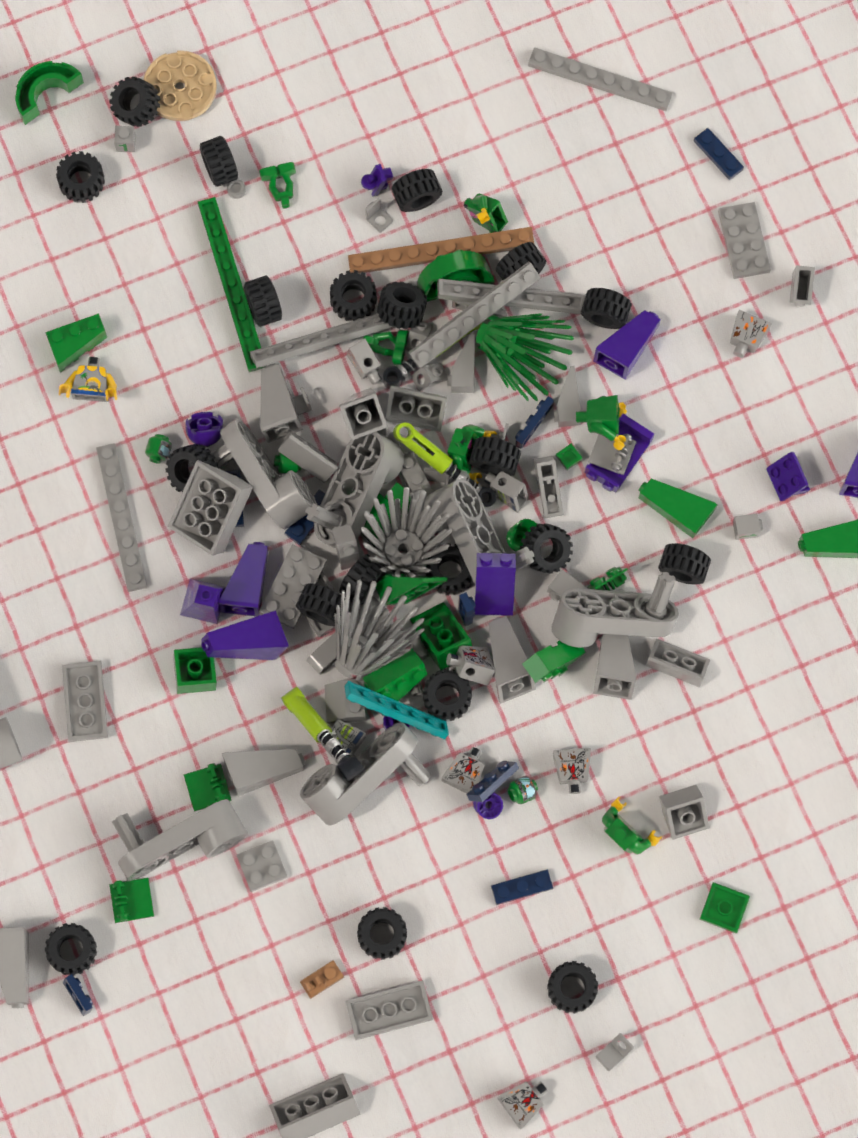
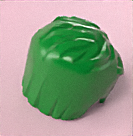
M525 518L509 529L506 539L513 551L516 552L520 550V546H523L521 540L522 538L525 539V532H530V527L532 526L537 527L535 521Z

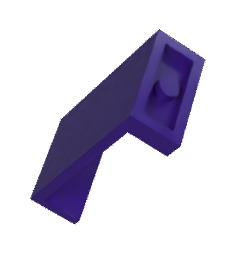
M622 414L619 418L618 435L629 434L632 436L631 439L636 441L624 475L591 463L587 464L584 472L590 480L600 482L604 489L615 493L648 448L655 433L625 414Z
M477 553L474 600L476 607L474 615L513 616L516 554Z

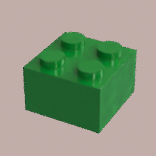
M202 647L175 649L173 661L177 694L216 691L217 681L214 658L207 657L206 651H203Z

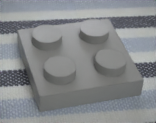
M273 840L237 854L251 892L288 878Z

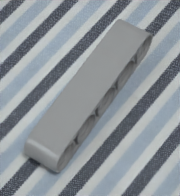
M372 597L371 602H374L375 606L372 611L369 622L379 604V601L375 597ZM362 606V607L359 609V611H358V616H357V620H356L355 630H356V627H357V624H358V621H359V618H360V615H361L363 606ZM383 607L378 619L380 618L383 611L386 609L385 607ZM335 632L307 659V662L320 675L337 660L335 659L337 655Z

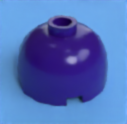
M199 412L191 415V419H186V433L192 443L198 444V446L209 447L221 439L220 430L223 428V419L220 415L216 417L213 416L212 412Z

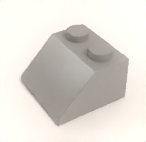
M344 679L324 685L328 724L335 723L337 720L345 723L366 721L365 706L346 699L344 687L348 681L363 686V680Z
M697 785L659 796L662 812L672 840L709 829L704 798Z

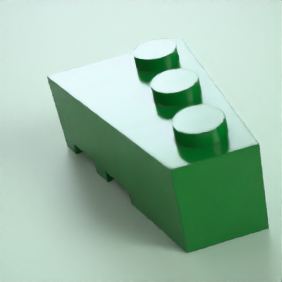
M99 313L45 332L60 373L72 362H76L85 352H89L107 338Z
M559 640L557 646L552 647L550 645L536 652L522 665L535 683L539 681L546 682L549 679L552 680L568 671L567 667L586 653L584 648L569 646Z
M411 648L403 656L363 677V681L367 689L399 701L427 675V671L423 661Z

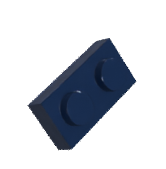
M73 974L65 977L63 984L83 1016L89 1014L93 1008V1002L89 995H85L81 989L83 987L80 980L75 978Z

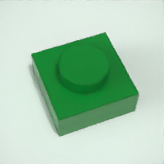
M572 443L556 453V457L566 470L582 460V456Z

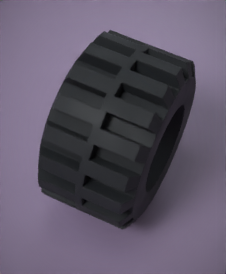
M126 77L125 81L120 80L118 82L119 85H115L113 87L115 89L114 92L110 94L112 99H109V103L112 104L110 109L114 112L113 115L131 126L142 127V124H149L148 121L154 120L153 116L158 114L157 108H160L158 103L160 96L157 95L159 93L152 84L137 77ZM139 93L140 101L137 107L131 110V100Z
M218 136L200 143V152L212 183L216 187L238 179L237 167L225 138Z
M79 151V154L72 152V156L67 154L64 156L65 160L61 159L59 162L60 166H57L56 178L62 194L66 195L69 200L73 198V201L77 203L78 200H81L82 203H86L85 200L87 199L92 201L93 196H99V191L102 192L103 185L105 184L100 162L88 152L86 155H84L83 151ZM79 171H86L91 174L89 179L83 183H75L70 180L72 175Z
M432 169L412 171L398 179L391 188L402 212H413L426 208L437 201L443 192Z
M527 242L509 251L499 261L495 270L501 279L505 280L527 262H530L539 274L546 264V259L533 242Z
M349 270L346 271L345 275L343 273L339 274V279L335 278L333 280V284L330 286V304L333 307L334 313H338V317L342 318L344 316L345 321H349V319L355 321L358 318H365V315L367 317L370 316L371 311H374L375 304L377 303V291L375 283L372 282L370 276L366 277L364 272L358 274V270L350 273ZM351 289L359 290L364 294L363 299L356 303L347 302L342 296Z
M265 275L245 282L244 291L256 324L262 327L282 320L280 302L271 279Z
M401 281L392 282V284L388 283L382 288L377 307L378 316L383 319L384 323H388L392 327L394 326L399 329L415 328L423 320L427 296L423 290L419 289L416 285L413 286L411 283Z
M591 288L587 290L581 315L596 326L607 329H620L626 325L632 303L627 297L614 290Z
M479 437L475 440L469 463L477 470L486 474L491 472L497 476L499 472L503 471L510 476H514L521 451L515 445L505 440L494 437Z
M198 444L174 450L169 455L170 460L166 461L168 468H165L166 473L169 475L167 479L171 480L170 485L176 487V491L183 492L190 477L189 461L195 465L196 461L199 460L216 467L218 463L214 461V454L211 455L209 449H205L203 445L198 446Z
M546 523L536 524L537 527H530V532L526 531L524 534L526 536L525 539L522 538L521 540L523 546H520V549L528 547L529 551L532 550L534 553V562L529 564L530 568L548 574L559 572L560 568L564 569L566 567L565 563L571 560L569 555H573V551L570 550V547H573V543L569 542L571 539L570 535H567L564 529ZM550 538L553 544L552 552L543 559L540 553L541 545L546 539Z
M448 543L449 547L447 550L428 558V560L441 558L442 560L439 563L426 565V568L431 570L426 573V576L444 577L439 572V566L442 563L453 561L459 564L462 571L457 577L447 578L448 581L434 588L438 589V593L445 592V595L448 596L450 593L457 595L459 591L461 593L464 592L465 588H468L473 580L457 544L451 546V543Z
M667 544L665 545L658 569L660 572H668L669 575L675 576L678 582L691 585L703 584L711 558L703 551L689 545Z
M369 554L357 560L344 577L339 589L341 594L342 590H344L346 597L347 584L350 583L349 600L353 602L357 581L361 580L360 605L365 603L371 582L376 581L378 583L381 581V577L386 575V572L380 570V568L385 566L372 562L369 559L372 556Z
M308 583L305 584L296 603V608L316 622L335 626L334 613L336 614L337 605L340 607L341 620L342 595L325 586Z
M445 669L444 672L439 670L435 675L432 674L425 683L423 690L424 705L428 709V713L430 715L433 714L434 717L442 718L444 721L446 719L454 721L456 717L458 719L461 718L462 714L468 711V707L471 704L472 688L469 685V681L460 678L456 670H453V672H450L449 669ZM443 686H451L458 691L459 699L450 705L442 704L436 698L437 690Z
M377 907L373 911L369 910L365 916L363 915L358 924L357 937L361 949L374 959L381 958V960H385V958H393L395 954L398 955L400 950L404 948L407 939L406 923L403 921L402 916L397 914L395 910H389L387 907H383V909ZM387 923L392 926L394 937L389 943L381 945L371 939L370 931L375 924Z
M67 923L62 924V927H56L55 931L49 934V939H46V958L56 971L64 975L73 974L75 976L77 973L82 974L95 961L94 958L97 956L96 942L91 933L83 926L76 925L75 923H71V925ZM71 938L78 939L83 946L80 956L71 961L63 959L60 955V947L63 942Z
M567 961L557 966L551 973L547 984L548 997L551 999V1003L555 1004L557 1009L563 1010L565 1013L573 1012V1014L582 1012L590 1007L598 993V981L596 980L595 973L591 971L592 969L586 967L582 962L577 963V961L569 963ZM575 976L583 982L584 992L579 998L571 999L562 993L561 983L566 977Z

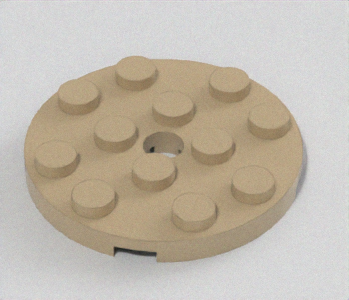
M177 51L176 53H165L159 56L150 64L143 79L152 84L159 92L157 94L160 96V101H158L160 108H157L158 115L173 121H186L203 114L213 103L217 90L216 77L210 64L201 56L189 51ZM182 82L185 84V88L176 89L175 85Z

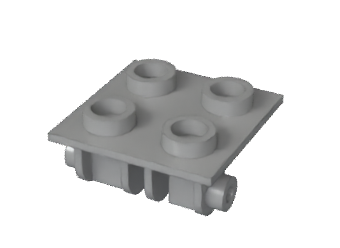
M598 434L588 463L624 475L636 441L631 439V435L625 434V446L622 450H617L613 446L614 441H610Z

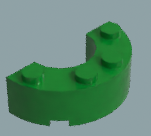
M52 61L42 62L28 69L16 86L15 96L17 109L23 123L26 125L40 115L36 102L44 90L58 87L71 93L84 82L80 71L67 63H53Z
M457 250L446 255H439L428 264L419 275L417 287L424 291V294L427 296V302L438 299L437 283L439 279L467 280L482 284H490L495 282L485 257L473 251Z

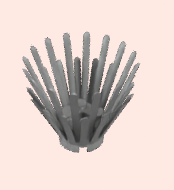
M405 487L401 517L400 499L394 500L393 491L388 490L390 523L385 504L380 505L378 499L375 498L373 503L384 532L374 515L365 511V518L379 538L378 540L367 528L361 527L364 535L380 550L378 551L368 543H363L366 549L379 556L369 557L372 562L386 565L387 567L380 568V570L383 572H395V577H400L401 574L406 573L412 578L416 577L412 573L413 571L424 573L431 571L423 565L439 563L442 559H424L447 550L449 544L442 545L429 552L427 551L452 533V528L444 529L428 542L449 518L448 513H445L442 518L438 515L425 531L440 501L436 499L432 507L427 504L419 519L426 492L424 490L420 492L417 505L416 500L411 499L408 510L409 487Z
M361 580L357 581L351 613L348 612L350 583L347 584L346 598L345 592L342 590L341 620L339 605L336 607V614L334 613L337 649L335 667L348 678L351 674L356 675L355 680L362 681L363 677L409 652L411 649L402 650L411 645L419 637L418 635L425 630L422 628L408 639L403 640L423 623L424 618H421L396 639H393V636L417 612L418 607L415 606L402 620L400 618L397 619L381 637L407 597L403 595L390 614L389 610L385 609L378 619L392 591V587L388 586L369 622L375 606L371 599L376 587V581L371 582L356 630L355 625L360 606Z

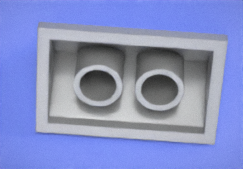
M391 385L385 420L400 424L404 422L410 423L415 427L440 432L447 397Z
M291 430L277 450L323 483L338 468L336 461Z
M656 638L646 666L700 687L710 659Z

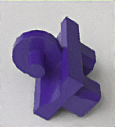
M381 164L375 165L370 174L362 177V187L372 190V197L378 196L381 190L387 189L388 181L393 179L391 168L382 169Z

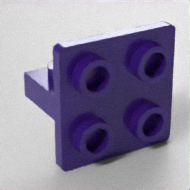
M789 452L766 468L780 501H785L793 495L804 494L810 491L807 479L794 452Z

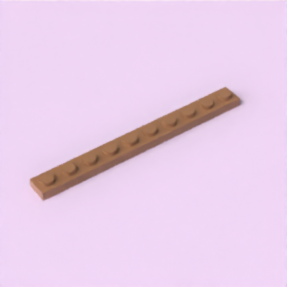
M532 227L352 254L348 255L350 273L358 270V274H361V272L367 273L431 263L437 256L446 255L457 250L473 251L481 255L509 251L523 243H534Z

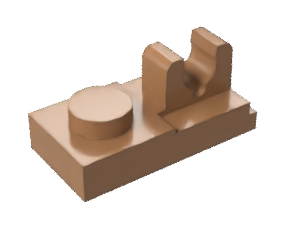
M334 960L301 980L300 983L311 999L343 979L344 976Z

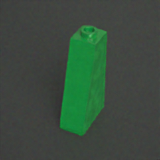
M652 478L648 483L644 482L638 490L640 491L638 498L691 538L695 537L718 505L713 501Z
M858 520L801 534L798 541L800 552L804 553V557L858 558Z

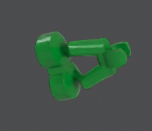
M294 162L260 169L261 180L270 181L268 189L275 201H281L283 209L289 208V199L293 198V181L290 176L296 173ZM276 179H284L286 183L284 192H279L276 188Z
M399 329L396 338L390 331L374 333L373 337L364 336L363 339H366L374 353L392 356L394 365H402L409 331ZM390 339L395 344V348L393 350L386 349L379 345V341Z

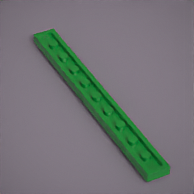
M216 198L198 201V207L248 372L263 369L266 366L256 368L251 359L250 352L261 349V345Z

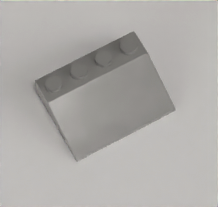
M197 460L168 527L212 556L224 553L253 486L237 476Z

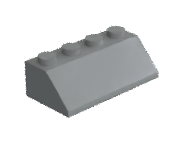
M343 1073L269 1105L282 1138H308L361 1115Z

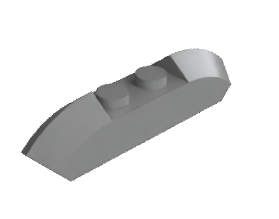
M390 432L387 438L397 443L403 451L404 463L400 474L406 486L409 487L410 492L423 489L426 492V496H428L433 490L413 452L403 443L397 441L393 436V432Z

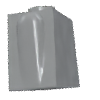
M796 265L792 273L789 302L794 303L797 307H802L805 304L811 305L815 267Z

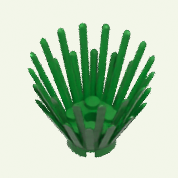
M542 313L501 318L495 315L489 316L487 319L491 321L488 324H481L477 332L476 343L481 344V347H478V349L485 352L506 387L508 388L510 385L514 391L517 390L521 396L529 401L528 396L519 387L520 385L535 401H538L537 396L507 364L509 363L544 395H548V391L535 380V375L517 360L557 385L559 381L541 369L545 367L544 363L532 356L562 370H567V366L532 349L546 354H551V350L571 355L573 352L570 349L534 338L574 340V337L527 328L571 329L572 327L569 325L552 324L564 323L565 320H544L550 318V316H541Z

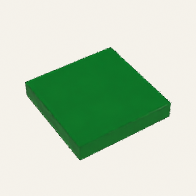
M713 882L699 920L737 934L750 896Z

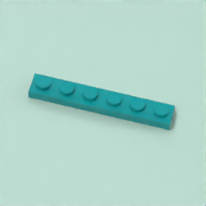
M348 681L344 686L346 699L353 703H358L367 709L380 712L384 716L392 717L401 723L409 724L435 737L446 739L449 735L447 722L351 681Z

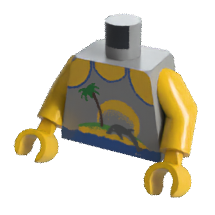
M89 357L88 366L80 365L78 370L74 371L65 383L59 386V396L61 393H66V397L69 398L71 391L72 398L75 400L109 402L110 397H115V400H117V385L112 375L107 373L106 368L99 367L100 358Z

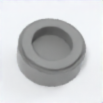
M239 179L229 182L227 185L228 195L234 199L243 197L246 192L244 182Z

